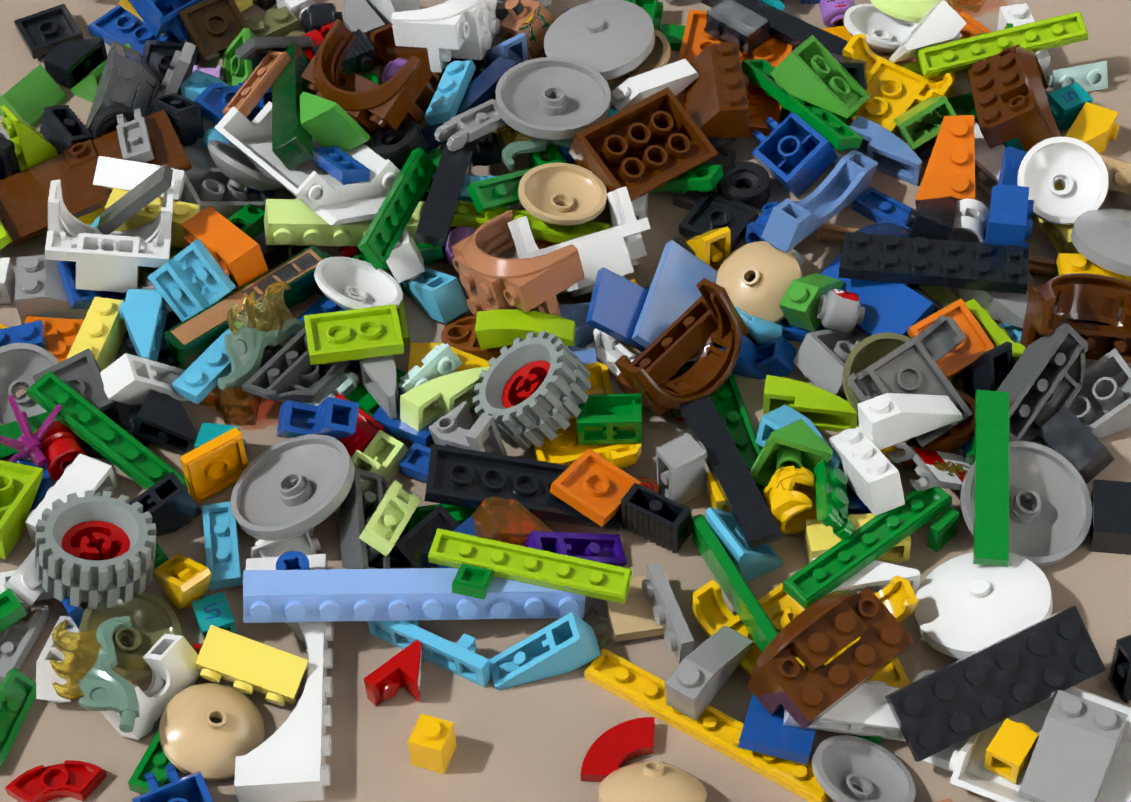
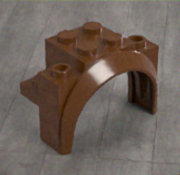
M336 19L318 51L301 75L309 84L307 89L316 96L336 102L371 138L379 129H384L385 126L396 131L404 119H410L421 124L425 113L415 104V101L433 73L419 58L412 55L396 75L381 86L354 72L350 76L345 74L346 70L341 67V63L357 36L351 33L341 20Z

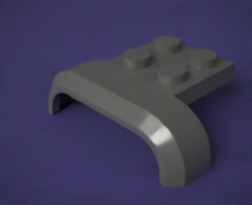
M941 315L924 331L857 374L853 372L849 376L847 389L857 403L886 393L948 396L961 412L962 420L911 438V441L917 448H924L973 414L936 363L959 346L967 337L953 318Z

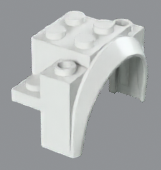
M448 0L425 9L393 12L391 22L395 46L427 48L432 72L442 73L446 64L451 61V58L482 60L487 50L491 48L495 36L500 32V20L496 18L495 12L497 0Z
M52 180L48 197V231L45 259L76 262V289L127 293L128 289H137L140 266L160 268L170 260L174 190L168 189L164 192L160 213L147 225L133 230L113 231L109 235H104L98 228L81 222L68 211L62 198L61 180Z
M626 186L606 193L612 228L539 250L534 241L527 216L508 222L507 224L519 259L541 256L573 244L578 249L585 278L560 292V295L570 292L571 297L592 292L597 272L603 267L624 278V275L633 273V266L639 264L638 258L647 256L641 232L651 228L647 217L636 220Z

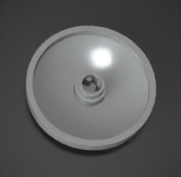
M596 0L578 5L559 16L546 32L544 50L546 57L566 58L584 63L599 72L605 80H610L627 74L647 59L655 44V30L651 17L640 6L623 0Z
M544 57L521 62L501 76L495 91V105L502 120L516 131L540 139L562 140L575 138L577 133L605 120L610 110L611 91L605 78L592 67L566 58Z
M1104 208L1081 214L1076 219L1071 234L1074 247L1094 264L1114 273L1131 277V210Z
M306 434L284 440L260 454L242 472L231 495L232 514L247 534L263 540L285 539L306 532L328 518L347 497L355 476V466L352 457L339 440L328 435Z
M1009 441V553L1024 557L1039 568L1054 565L1070 556L1080 546L1089 531L1092 520V502L1089 490L1078 470L1058 452L1034 442ZM974 463L964 477L960 494L963 517L972 535L974 530Z

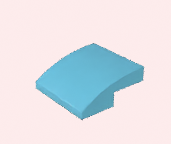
M199 238L148 276V279L182 322L219 301L236 288Z

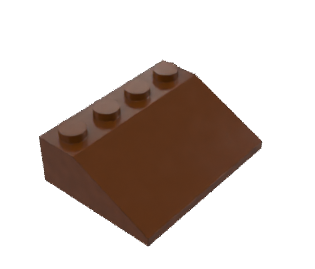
M669 87L577 133L569 150L570 155L578 166L586 168L604 183L607 192H612L626 186L631 202L708 162L719 154Z

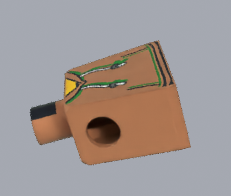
M507 0L505 8L509 14L500 25L505 39L508 40L522 32L525 33L528 60L540 58L545 52L544 38L546 32L556 18L539 2L533 0Z

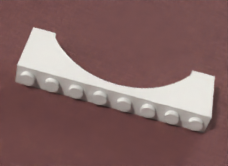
M326 554L306 555L310 563V570L334 569V567H328ZM279 557L246 559V570H276V562ZM285 622L299 637L309 655L308 678L297 706L281 727L248 754L236 756L234 788L238 802H303L324 800L325 786L331 785L330 765H325V756H331L332 751L330 734L326 735V726H332L331 705H327V697L333 696L332 677H327V669H333L332 648H328V641H334L333 622Z

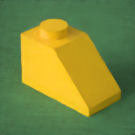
M727 226L695 236L686 241V250L718 271L721 264L730 255L731 230Z

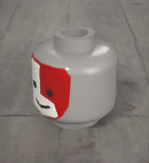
M838 289L830 290L827 295L822 294L817 308V318L821 319L823 327L842 332H851L856 324L861 325L865 315V306H860V298L856 293Z

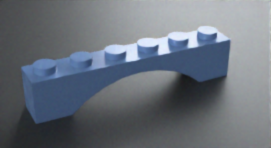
M853 149L840 159L826 179L806 198L799 202H793L786 198L772 209L761 238L769 242L775 249L787 253L856 200L869 187L879 163Z

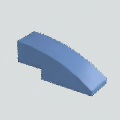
M858 115L849 127L862 136L863 140L860 148L854 149L878 162L877 171L918 186L921 181L922 161L903 140L889 130Z

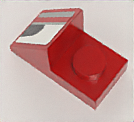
M415 640L364 678L367 698L375 706L385 699L392 698L401 687L420 702L424 658L422 645L418 640Z

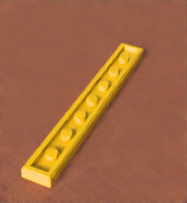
M603 648L600 651L601 656L594 659L584 671L585 679L809 802H826L829 796L823 791L814 775L812 760L809 759L808 765L739 748L738 745L744 723L710 705L706 707L697 721L667 705L664 684L666 681L613 652Z

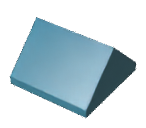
M711 507L707 509L706 521L713 529L746 583L779 568L784 563L769 543L749 549L732 513Z

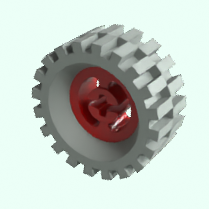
M540 331L538 336L534 332L527 333L525 340L519 336L513 340L512 347L508 348L505 345L499 350L501 355L497 359L492 357L489 360L490 368L488 371H481L479 378L482 380V383L475 384L473 391L477 395L472 397L473 404L476 406L474 408L476 414L479 417L482 413L493 416L500 437L516 449L518 446L522 449H530L531 443L539 447L544 445V438L548 437L550 440L558 437L556 431L561 427L566 430L571 425L568 420L572 416L578 417L582 411L578 407L579 404L586 403L588 395L584 391L591 388V382L588 380L591 376L586 366L555 334L551 333L549 335L546 331Z
M94 490L85 491V497L78 498L75 492L67 495L66 503L61 499L52 502V510L46 508L42 512V520L38 519L35 543L36 576L38 581L43 580L42 587L47 593L54 590V598L62 602L68 597L70 598V605L79 607L81 602H88V609H98V603L105 602L107 608L115 607L117 599L121 598L124 603L133 600V591L138 595L144 592L145 583L150 584L153 578L156 525L152 523V515L149 511L143 513V505L137 501L132 505L129 504L128 496L121 494L118 499L112 498L111 491L104 490L102 496H94Z

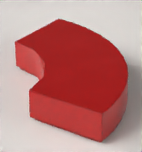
M655 717L636 718L622 722L598 737L587 751L583 760L580 774L581 781L602 782L610 773L622 768L629 760L639 755L653 754Z
M65 760L62 764L34 767L14 779L5 789L9 796L19 802H47L56 798L67 797L84 802L107 775L104 769L91 763Z

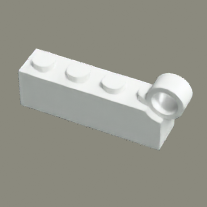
M921 671L917 674L912 683L935 671ZM868 681L807 728L860 736L882 737V739L906 742L885 698L886 695L900 688L887 686L882 681ZM784 709V725L800 727L788 711Z

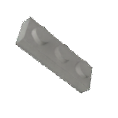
M660 562L648 564L646 579L642 580L643 593L647 600H652L655 621L658 626L662 625L665 631L666 647L669 652H674L680 664L693 651L694 639Z

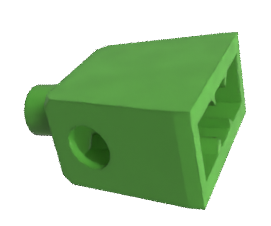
M940 96L922 101L895 118L894 122L909 147L914 150L938 135L944 116L957 115L947 97ZM936 108L940 110L941 115L937 112Z

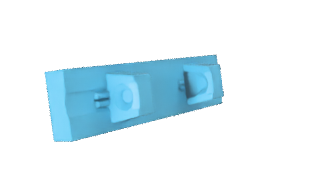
M420 620L367 621L371 635L401 649H405L415 640H418L422 645L424 660L485 688L492 678L491 671L489 670V659L475 653L477 651L476 638L464 633L455 644L418 627Z

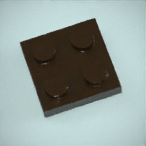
M205 0L179 11V17L204 62L223 54L243 28H249L234 0Z

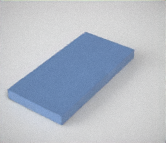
M673 240L666 243L632 340L647 348L702 296L696 285L703 278L715 283L718 271Z

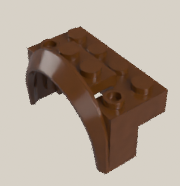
M1018 44L1011 48H1005L999 54L986 60H980L967 68L980 131L990 149L1018 137L1025 151L1028 152L1033 146L1043 140L1061 137L1044 90L1049 87L1035 52Z
M1070 273L1056 276L1039 287L1030 286L1020 344L1027 348L1031 343L1045 335H1051L1054 329L1066 323L1088 342V351L1085 352V359L1098 360L1115 348L1126 363H1131V282L1098 274ZM1121 299H1123L1124 305L1122 310L1121 319L1117 322ZM1061 319L1089 320L1108 323L1110 325L1067 322Z
M705 278L696 285L702 296L637 358L631 362L626 355H622L615 362L621 373L614 380L624 394L641 393L642 406L660 416L669 408L680 409V404L713 396L733 372L741 352L743 336L749 331L725 288ZM715 342L725 347V351L713 346L711 343ZM704 347L695 363L686 372L672 379L677 375L678 370L687 361L696 357L700 349Z
M866 587L860 593L858 591H836L810 605L776 635L758 658L747 687L771 716L783 706L804 730L908 650L914 639L869 587ZM860 637V639H859L856 643H854L851 647H849L847 650H845L843 653H841L839 656H837L834 660H832L830 663H828V664H827L826 666H824L822 669H819L823 664H825V663H826L829 659H831L834 655H836V654H837L838 652H840L843 648H845V647L848 646L850 643H852L853 641H855L856 639H858V638ZM792 649L800 656L810 670L804 669L793 656Z

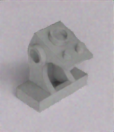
M466 401L458 406H454L449 413L428 427L434 443L437 445L508 456L493 416L482 413L475 422ZM487 439L489 444L483 446V443Z

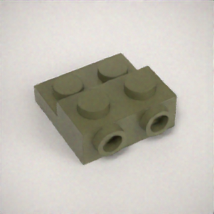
M286 6L280 9L271 8L265 16L256 20H246L247 25L256 37L301 36L305 34L300 28L299 19Z

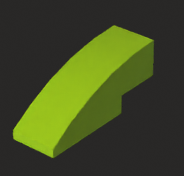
M518 309L477 311L475 333L481 350L503 347L505 345L513 346V340L519 336L525 340L527 333L534 332L538 336L540 331H546L549 335L551 333L555 334L567 347L575 346L576 324L573 320L537 311L524 312Z
M766 376L763 414H767L786 404L809 418L818 430L842 432L846 429L856 428L858 413L843 398L805 382L778 376Z

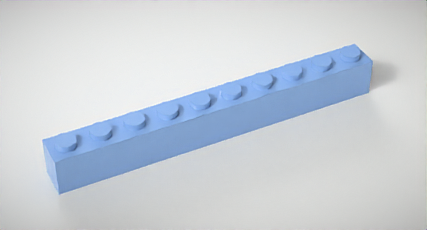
M457 568L243 570V623L562 618L570 612H574L580 618H584L586 596L495 576L485 600L452 593V582L459 570Z

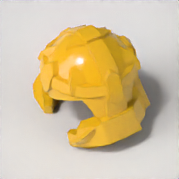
M794 466L779 468L772 475L769 484L764 488L763 496L766 498L768 508L780 531L784 534L805 531V520L817 518L814 474L804 467L800 469Z

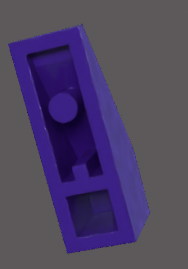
M532 531L520 545L624 567L627 564L620 535Z

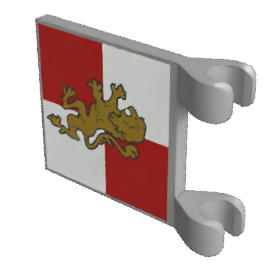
M905 441L895 444V447L899 448L898 451L887 452V455L895 463L913 459L918 465L915 468V472L921 478L918 480L910 479L909 481L917 491H924L933 487L961 491L964 477L971 467L970 464L964 462L965 458L961 454L910 447Z

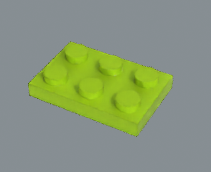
M396 304L304 315L310 365L404 353V343Z

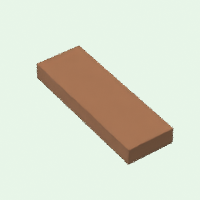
M269 51L223 109L222 114L225 116L234 106L247 118L292 60L287 52Z

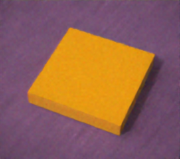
M236 427L180 457L188 492L197 504L235 484L248 466L242 434Z

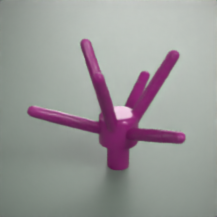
M9 395L8 400L22 435L17 440L0 435V444L19 451L8 460L9 462L18 461L22 457L26 459L31 458L37 467H41L47 462V458L41 452L43 445L40 439L52 424L62 406L60 404L55 406L34 435L31 431L26 412H21L15 397Z

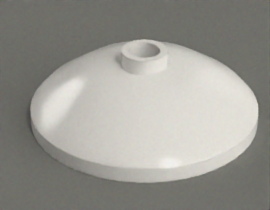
M873 4L852 6L847 9L843 19L844 26L852 37L853 35L865 34L870 49L885 53H894L918 24L887 15Z
M1052 137L1037 143L1027 152L1019 166L1017 185L1029 187L1028 199L1034 200L1033 214L1052 224L1070 225L1074 224L1081 214L1087 211L1098 210L1102 205L1108 191V172L1101 156L1087 143L1072 137ZM1054 183H1061L1064 189L1061 191L1055 189Z
M337 256L325 258L316 266L314 278L319 289L327 298L344 310L396 304L398 308L401 304L403 291L398 282L387 272L380 268L376 270L368 262Z

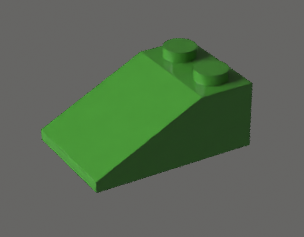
M813 35L794 49L770 73L775 79L776 84L789 95L845 118H849L871 97Z

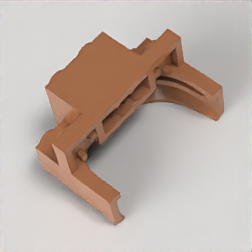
M512 210L487 221L472 235L451 246L454 255L453 265L460 274V282L466 289L468 296L467 306L474 315H477V311L518 309L524 312L537 311L561 317L556 295L585 278L578 249L573 244L532 258L506 259L497 257L515 245L507 224L513 221Z

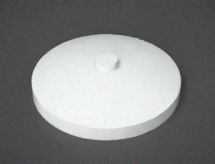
M972 552L948 560L934 569L924 579L916 593L919 603L914 613L918 629L930 646L947 656L962 659L1051 616L1053 598L1047 577L1038 566L1028 559L1009 553L1007 567L973 564Z

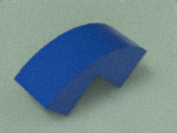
M744 335L741 352L733 374L755 379H766L767 375L786 376L793 373V360L797 349L782 336L757 346ZM715 342L711 343L713 346L725 351V347Z
M327 397L318 406L286 400L280 406L276 437L290 439L306 434H323L334 437L337 440L350 437L355 434L359 403Z

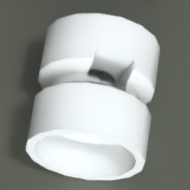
M967 198L957 201L953 229L947 240L970 243L984 242L989 215L988 208L976 199Z

